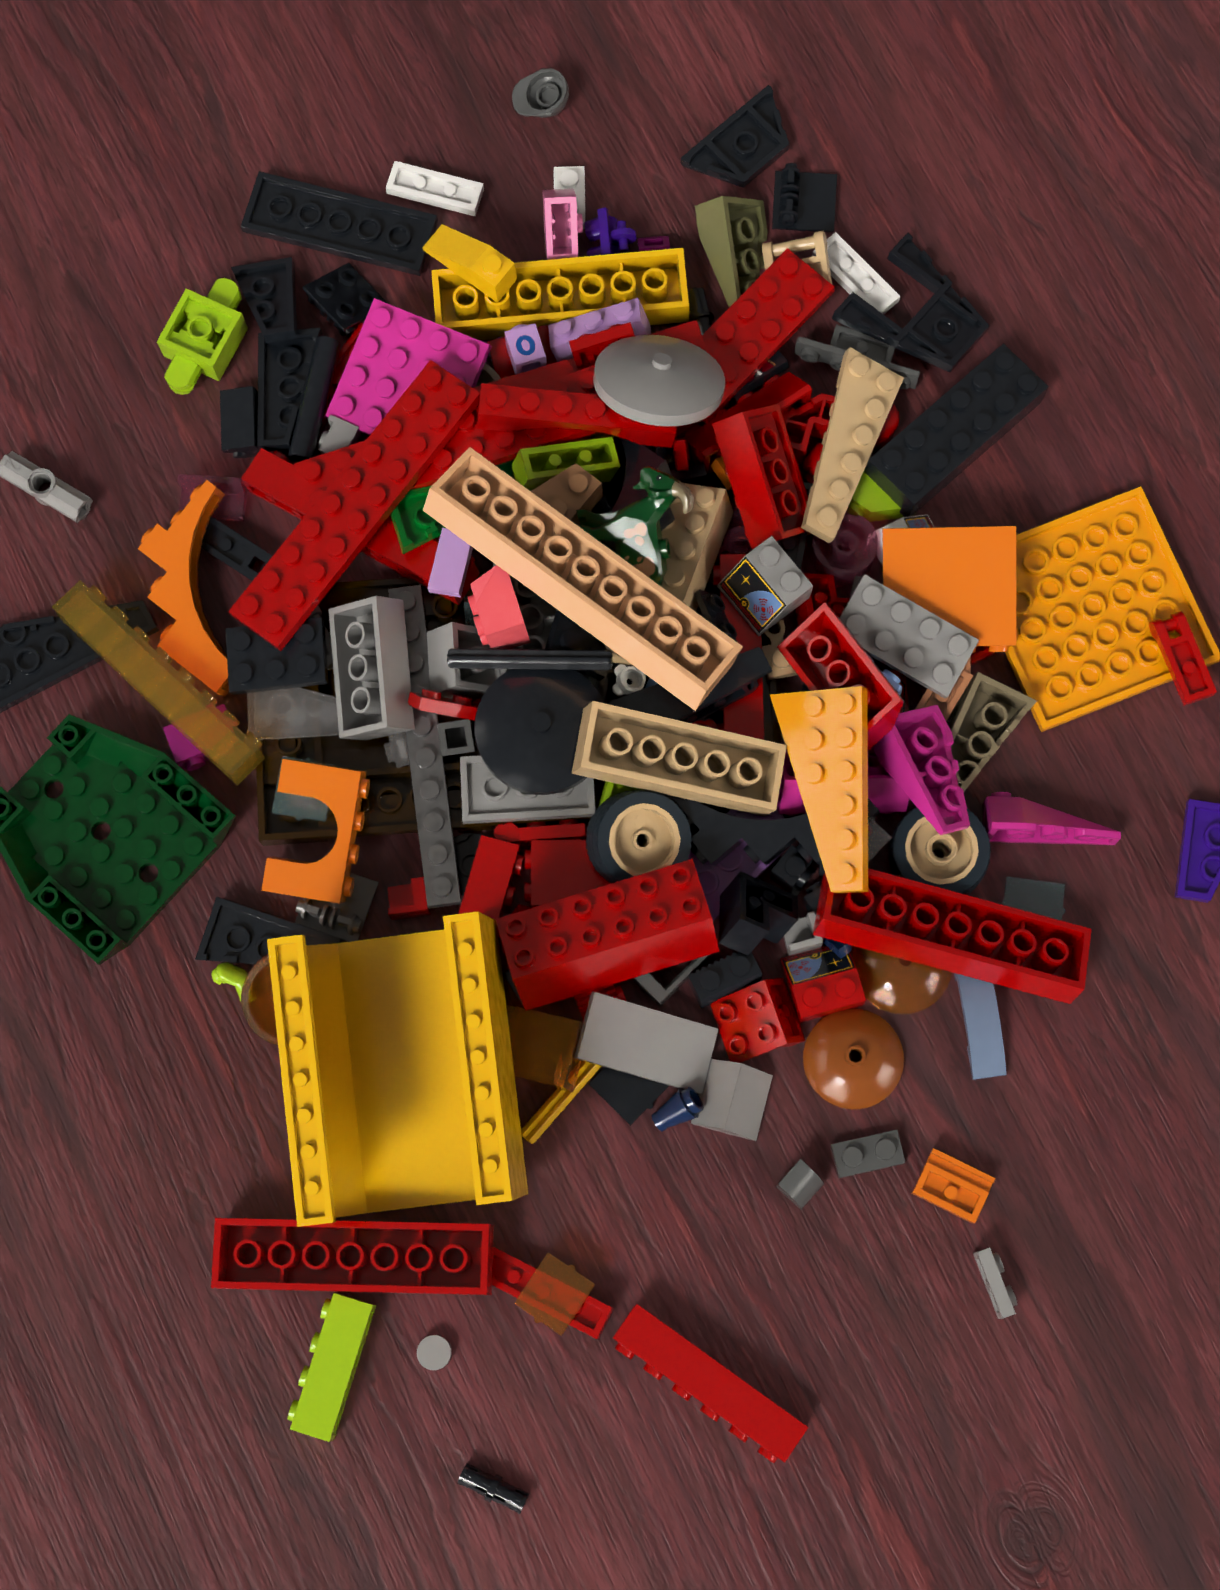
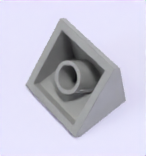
M711 1059L703 1093L698 1094L704 1109L699 1112L698 1118L692 1119L691 1124L756 1141L773 1075L742 1063Z

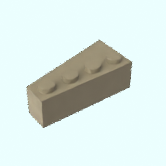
M980 672L973 676L948 724L954 743L951 745L953 759L958 761L959 771L956 773L958 785L963 791L967 789L984 765L1000 748L1004 740L1037 702V700Z

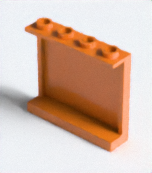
M1016 526L882 528L884 586L977 638L979 641L976 646H989V652H1009V646H1016Z

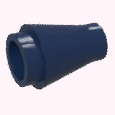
M691 1087L685 1090L680 1088L651 1116L655 1126L663 1132L667 1128L698 1118L699 1112L703 1111L704 1107L694 1089Z

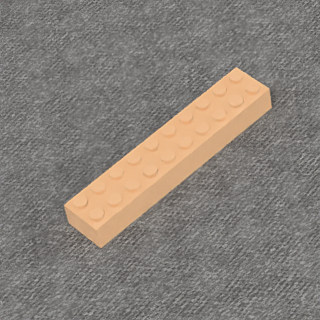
M471 447L430 487L423 508L425 513L693 710H697L732 667L740 653L742 645Z

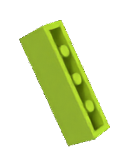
M333 1293L332 1299L326 1298L320 1318L325 1319L321 1333L315 1332L309 1352L314 1353L310 1367L304 1366L298 1385L303 1387L299 1401L294 1399L289 1410L287 1419L292 1421L290 1430L328 1442L334 1441L377 1305L338 1293Z

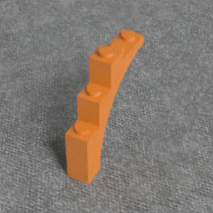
M206 480L203 485L200 484L193 490L187 506L173 516L170 528L167 530L157 523L154 528L148 529L142 536V544L138 550L167 571L164 576H160L154 581L150 589L151 593L147 597L176 620L174 624L164 629L160 636L161 641L157 647L214 692L225 697L229 692L227 654L211 631L203 612L198 588V562L202 540L210 517L225 493Z

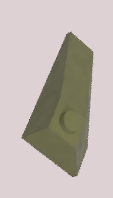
M721 196L695 206L699 238L729 307L760 277V269L765 268L761 251L762 242L767 241L768 230L763 200Z

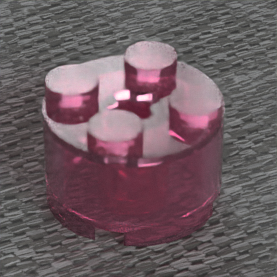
M846 512L833 541L827 543L814 535L810 555L813 568L817 574L834 575L835 587L852 585L855 576L862 577L864 574L868 575L872 569L877 553V533L867 519L859 515L847 514Z

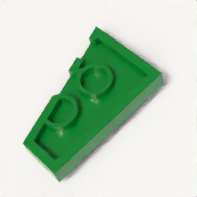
M431 486L409 490L390 514L402 554L440 536L442 528H446L423 511Z

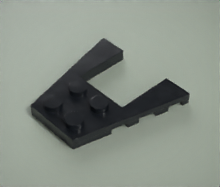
M907 233L889 252L887 259L934 293L929 301L902 329L852 292L834 311L832 319L947 372H951L987 332L989 324L964 296L961 299L951 287L953 283L946 275L942 276L932 265L933 260L924 250L921 252L912 242L913 237L911 234Z

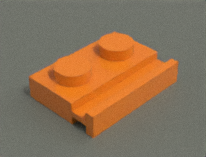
M933 1148L911 1194L975 1224L996 1178Z

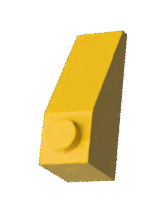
M443 224L422 247L423 251L497 303L517 280L515 263L492 246Z

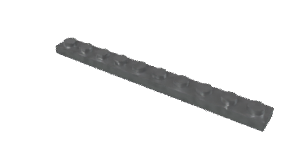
M421 585L388 589L389 598L402 599L404 602L411 692L421 694L423 688L430 689L427 628ZM413 707L415 730L406 731L427 906L428 908L458 905L462 902L444 761L441 754L437 727L439 723L438 714L420 711Z

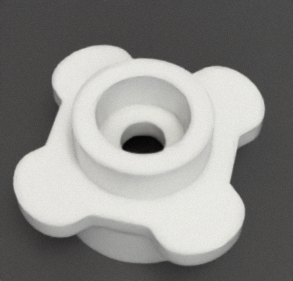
M620 664L614 669L616 684L613 685L612 689L617 696L629 695L643 689L646 682V674L635 666L626 667V665ZM627 679L632 681L631 685L627 683Z

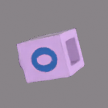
M535 323L516 325L510 330L505 331L506 348L515 375L547 365L546 355Z

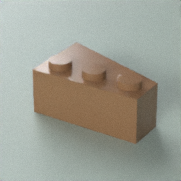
M576 463L531 491L576 525L580 524L576 510L586 509L591 511L603 497L602 482Z

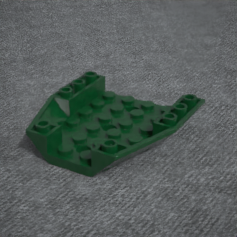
M69 714L47 737L53 745L8 792L0 787V852L26 900L100 965L131 945L220 848L236 816L164 752ZM55 782L62 783L63 793L57 798H49L47 795L48 787ZM100 824H108L111 829L110 835L104 840H97L94 837V831ZM147 866H155L158 869L157 878L149 883L143 882L141 878L143 869Z

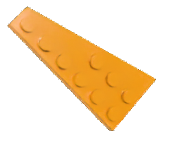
M858 686L770 694L830 890L834 893L868 892V688Z

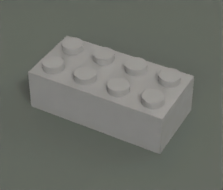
M373 596L328 609L339 738L371 740L415 730L413 707L408 704L411 681L403 600Z

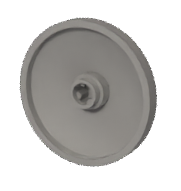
M637 335L615 341L599 354L595 362L593 383L601 400L612 410L626 418L655 426H683L703 420L716 411L723 398L725 376L718 362L706 351L692 343L669 336Z

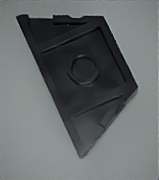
M767 85L681 157V165L744 188L789 150V141L786 131L782 127L779 109L777 110L774 102L772 87Z

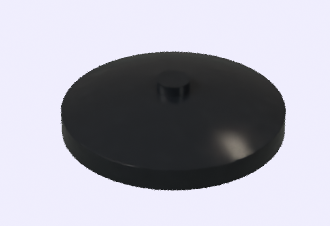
M511 669L505 672L486 690L476 712L475 739L480 756L486 767L503 784L527 794L550 795L564 792L577 786L587 778L572 774L583 708L592 701L604 703L600 693L586 677L575 670Z

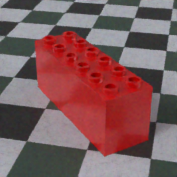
M693 859L496 919L511 977L525 1011L720 952L712 916Z

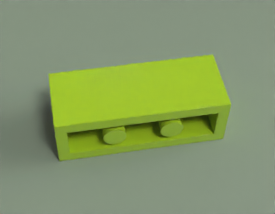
M613 437L520 449L511 466L515 480L531 491L575 463L600 482H610L620 468V463Z

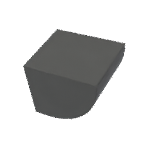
M463 719L437 724L442 756L476 751L472 720Z
M800 1159L779 1182L776 1188L802 1210L824 1185V1182Z

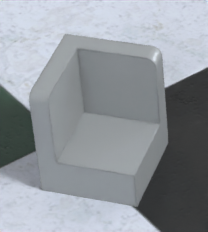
M815 911L808 912L806 917L798 918V921L783 936L788 956L822 947V937L812 935L816 917Z

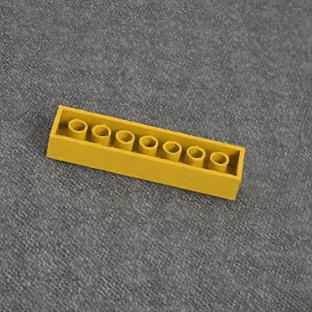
M683 248L515 263L517 280L498 303L450 269L431 270L435 323L480 341L504 337L505 331L510 330L516 325H530L534 323L536 327L549 325L635 298H639L650 325L689 322V299Z

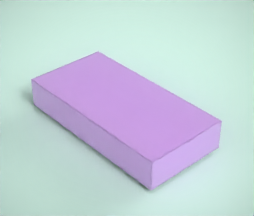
M442 528L427 589L429 593L461 598L473 547L447 528Z

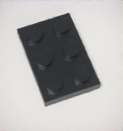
M322 617L306 619L282 651L275 648L246 626L225 628L229 692L232 695L329 684L325 620Z

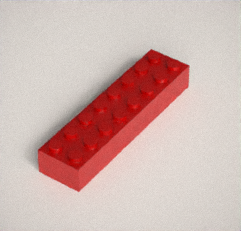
M868 868V892H831L826 874L824 873L812 935L1071 1004L1085 989L1092 929Z
M215 1218L211 1288L492 1295L494 1225L336 1220L334 1223L297 1227V1220Z

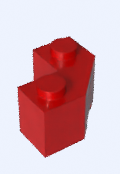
M821 393L812 398L809 403L782 415L797 464L802 465V462L805 460L811 436L823 439L824 433L828 428L829 412L835 396Z

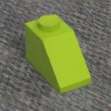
M863 471L847 512L856 519L862 517L867 522L904 517L900 513L901 508Z

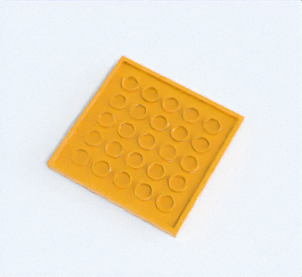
M1141 486L1016 535V646H1009V652H1005L1023 694L1037 700L1031 708V712L1041 732L1173 680L1158 643L1151 634L1149 628L1150 621L1159 618L1163 621L1169 619L1171 614L1182 611L1206 667L1220 662L1219 649ZM1175 630L1168 632L1170 639L1179 637Z

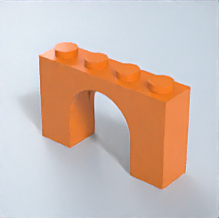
M282 759L277 792L312 797L322 801L333 812L337 822L338 833L332 850L324 858L316 862H305L275 856L267 857L261 891L338 904L346 902V897L352 896L354 878L350 877L352 864L356 865L360 849L359 845L355 844L357 831H362L365 813L360 811L362 798L367 799L370 788V779H365L367 771L295 759Z

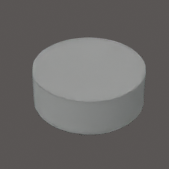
M439 1335L425 1337L417 1348L418 1361L428 1370L444 1368L452 1357L450 1343Z

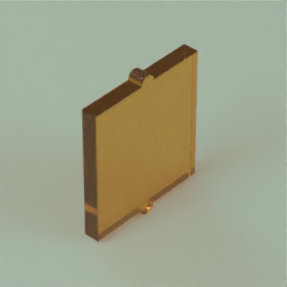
M548 1252L514 1304L532 1315L535 1323L542 1322L562 1336L596 1284L575 1271L574 1265L568 1266Z

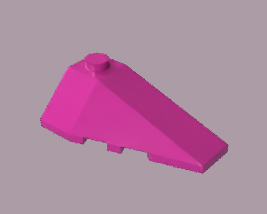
M938 705L899 713L893 729L875 744L873 749L884 769L940 835L967 829L970 826L964 791L959 787L956 775L959 771L958 761L953 759L951 745L954 743L953 735Z
M1009 792L991 793V796H987L983 802V826L988 833L990 842L1115 845L1121 839L1120 831L1021 797H1011Z

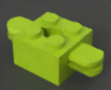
M217 279L207 297L186 288L157 340L163 356L172 360L165 372L164 378L170 389L176 394H189L201 374L220 382L248 330L242 313L236 311L242 296L238 286L231 279Z

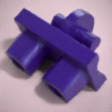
M606 207L597 209L598 217L584 222L587 238L590 241L600 239L601 246L588 249L587 256L627 253L629 251L628 245L637 239L636 231L627 228L626 221L621 220L617 222L615 217L608 214Z

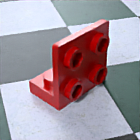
M783 978L760 981L710 1004L730 1062L742 1063L774 1049L793 1046L805 1041Z

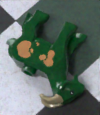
M648 466L641 469L640 482L633 486V489L636 490L645 489L648 494L647 497L611 513L596 514L590 510L578 509L576 511L580 525L577 526L598 541H614L617 555L662 586L667 571L666 559L671 557V549L668 538H662L660 520L677 497L682 501L683 513L687 514L694 506V496L690 488L678 479Z

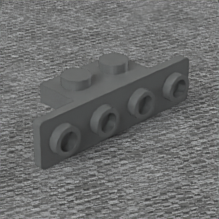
M836 324L830 345L803 337L797 338L795 354L807 362H823L829 364L833 369L840 371L843 355L851 347L902 376L904 379L899 389H916L920 372L892 364L894 347L857 330Z

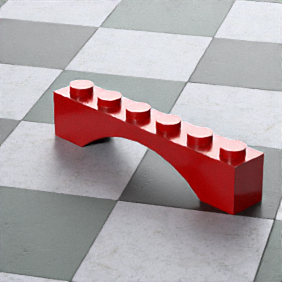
M481 383L477 429L504 432L533 428L582 429L614 435L639 445L672 448L676 436L677 426H655L631 420L612 410L595 394Z

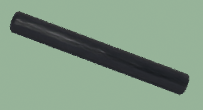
M451 648L447 653V664L452 669L610 670L613 665V655L610 650Z

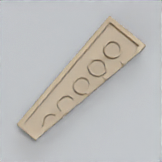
M851 347L843 355L836 383L837 391L829 412L830 420L827 431L823 436V448L820 460L816 465L814 483L810 489L801 526L802 529L827 543L833 541L904 379L902 376Z

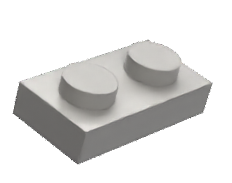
M990 1248L973 1253L997 1318L1004 1319L1016 1314L1013 1306L1017 1305V1300L1011 1286L1005 1287L1000 1273L1005 1272L999 1254L997 1252L992 1254Z

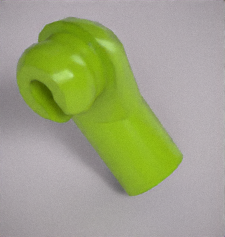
M228 962L220 963L213 969L211 974L213 981L218 985L227 983L235 986L241 1003L252 1001L257 997L246 970Z

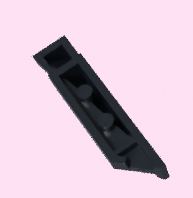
M757 647L738 654L732 667L696 711L659 684L609 702V705L694 723L754 692L759 686L757 679L771 673L773 670L762 649Z

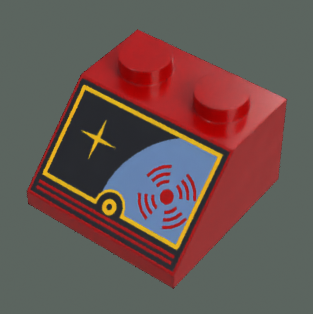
M825 946L780 959L799 1023L824 1017L835 1012L861 1007L866 1002L859 974L850 953L840 959L829 947Z

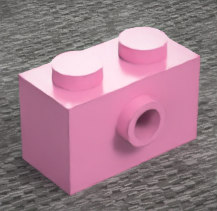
M574 189L542 190L546 259L578 257V233H583L582 213L577 214Z

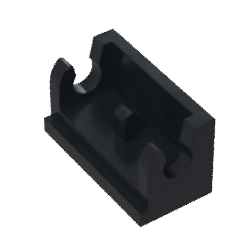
M253 386L221 390V450L224 453H233V458L256 457L260 451L257 447L258 391Z

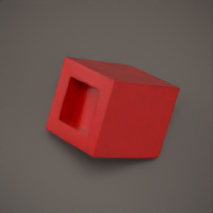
M424 877L411 878V884L388 887L390 907L388 908V915L391 920L431 915L430 908L427 906Z

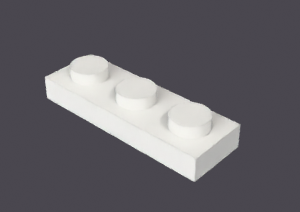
M394 161L386 185L387 194L471 216H476L484 191L483 183Z
M836 232L827 239L831 276L849 294L854 292L882 314H885L899 302L900 295ZM815 250L812 253V257L816 256Z

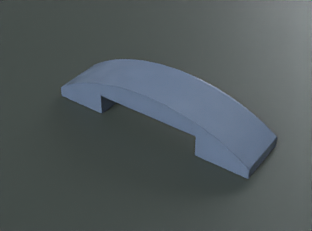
M954 973L955 981L958 983L967 1034V1051L972 1080L1007 1075L1002 1029L994 984Z

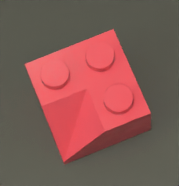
M496 565L470 584L473 595L467 598L473 616H475L473 620L482 645L489 644L490 649H512L531 642L510 576Z

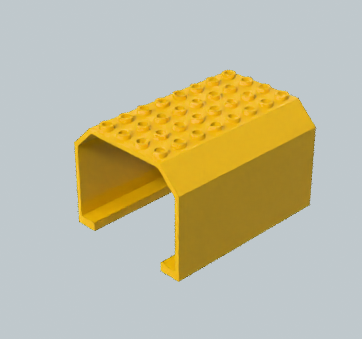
M480 912L443 916V930L334 944L306 945L305 935L267 939L297 1227L334 1223L338 1217L471 1200H476V1205L513 1201L528 1195L496 920Z

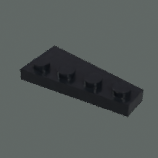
M216 897L195 960L270 966L267 939L305 935L306 945L342 943L343 939L221 897Z

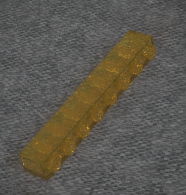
M81 580L76 583L52 606L59 618L238 786L265 759L260 750V747L263 745L261 741L250 731L244 734L237 727L240 722L228 710L222 713L215 707L218 703L216 699L204 688L199 692L192 685L195 680L182 667L177 671L170 664L173 661L172 658L161 647H158L156 650L148 644L151 640L148 635L138 626L132 629L126 623L129 620L128 617L116 605L110 608L105 604L104 601L107 598L96 586L92 585L88 588Z

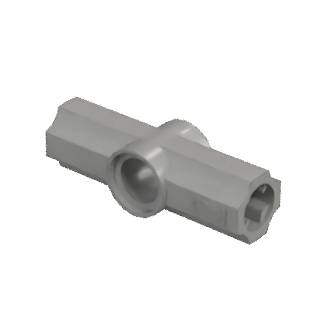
M13 451L5 454L0 461V477L35 497L40 504L50 506L76 523L85 519L89 513L93 500L55 477L50 470L38 467ZM46 482L51 483L47 490L39 491L42 484Z

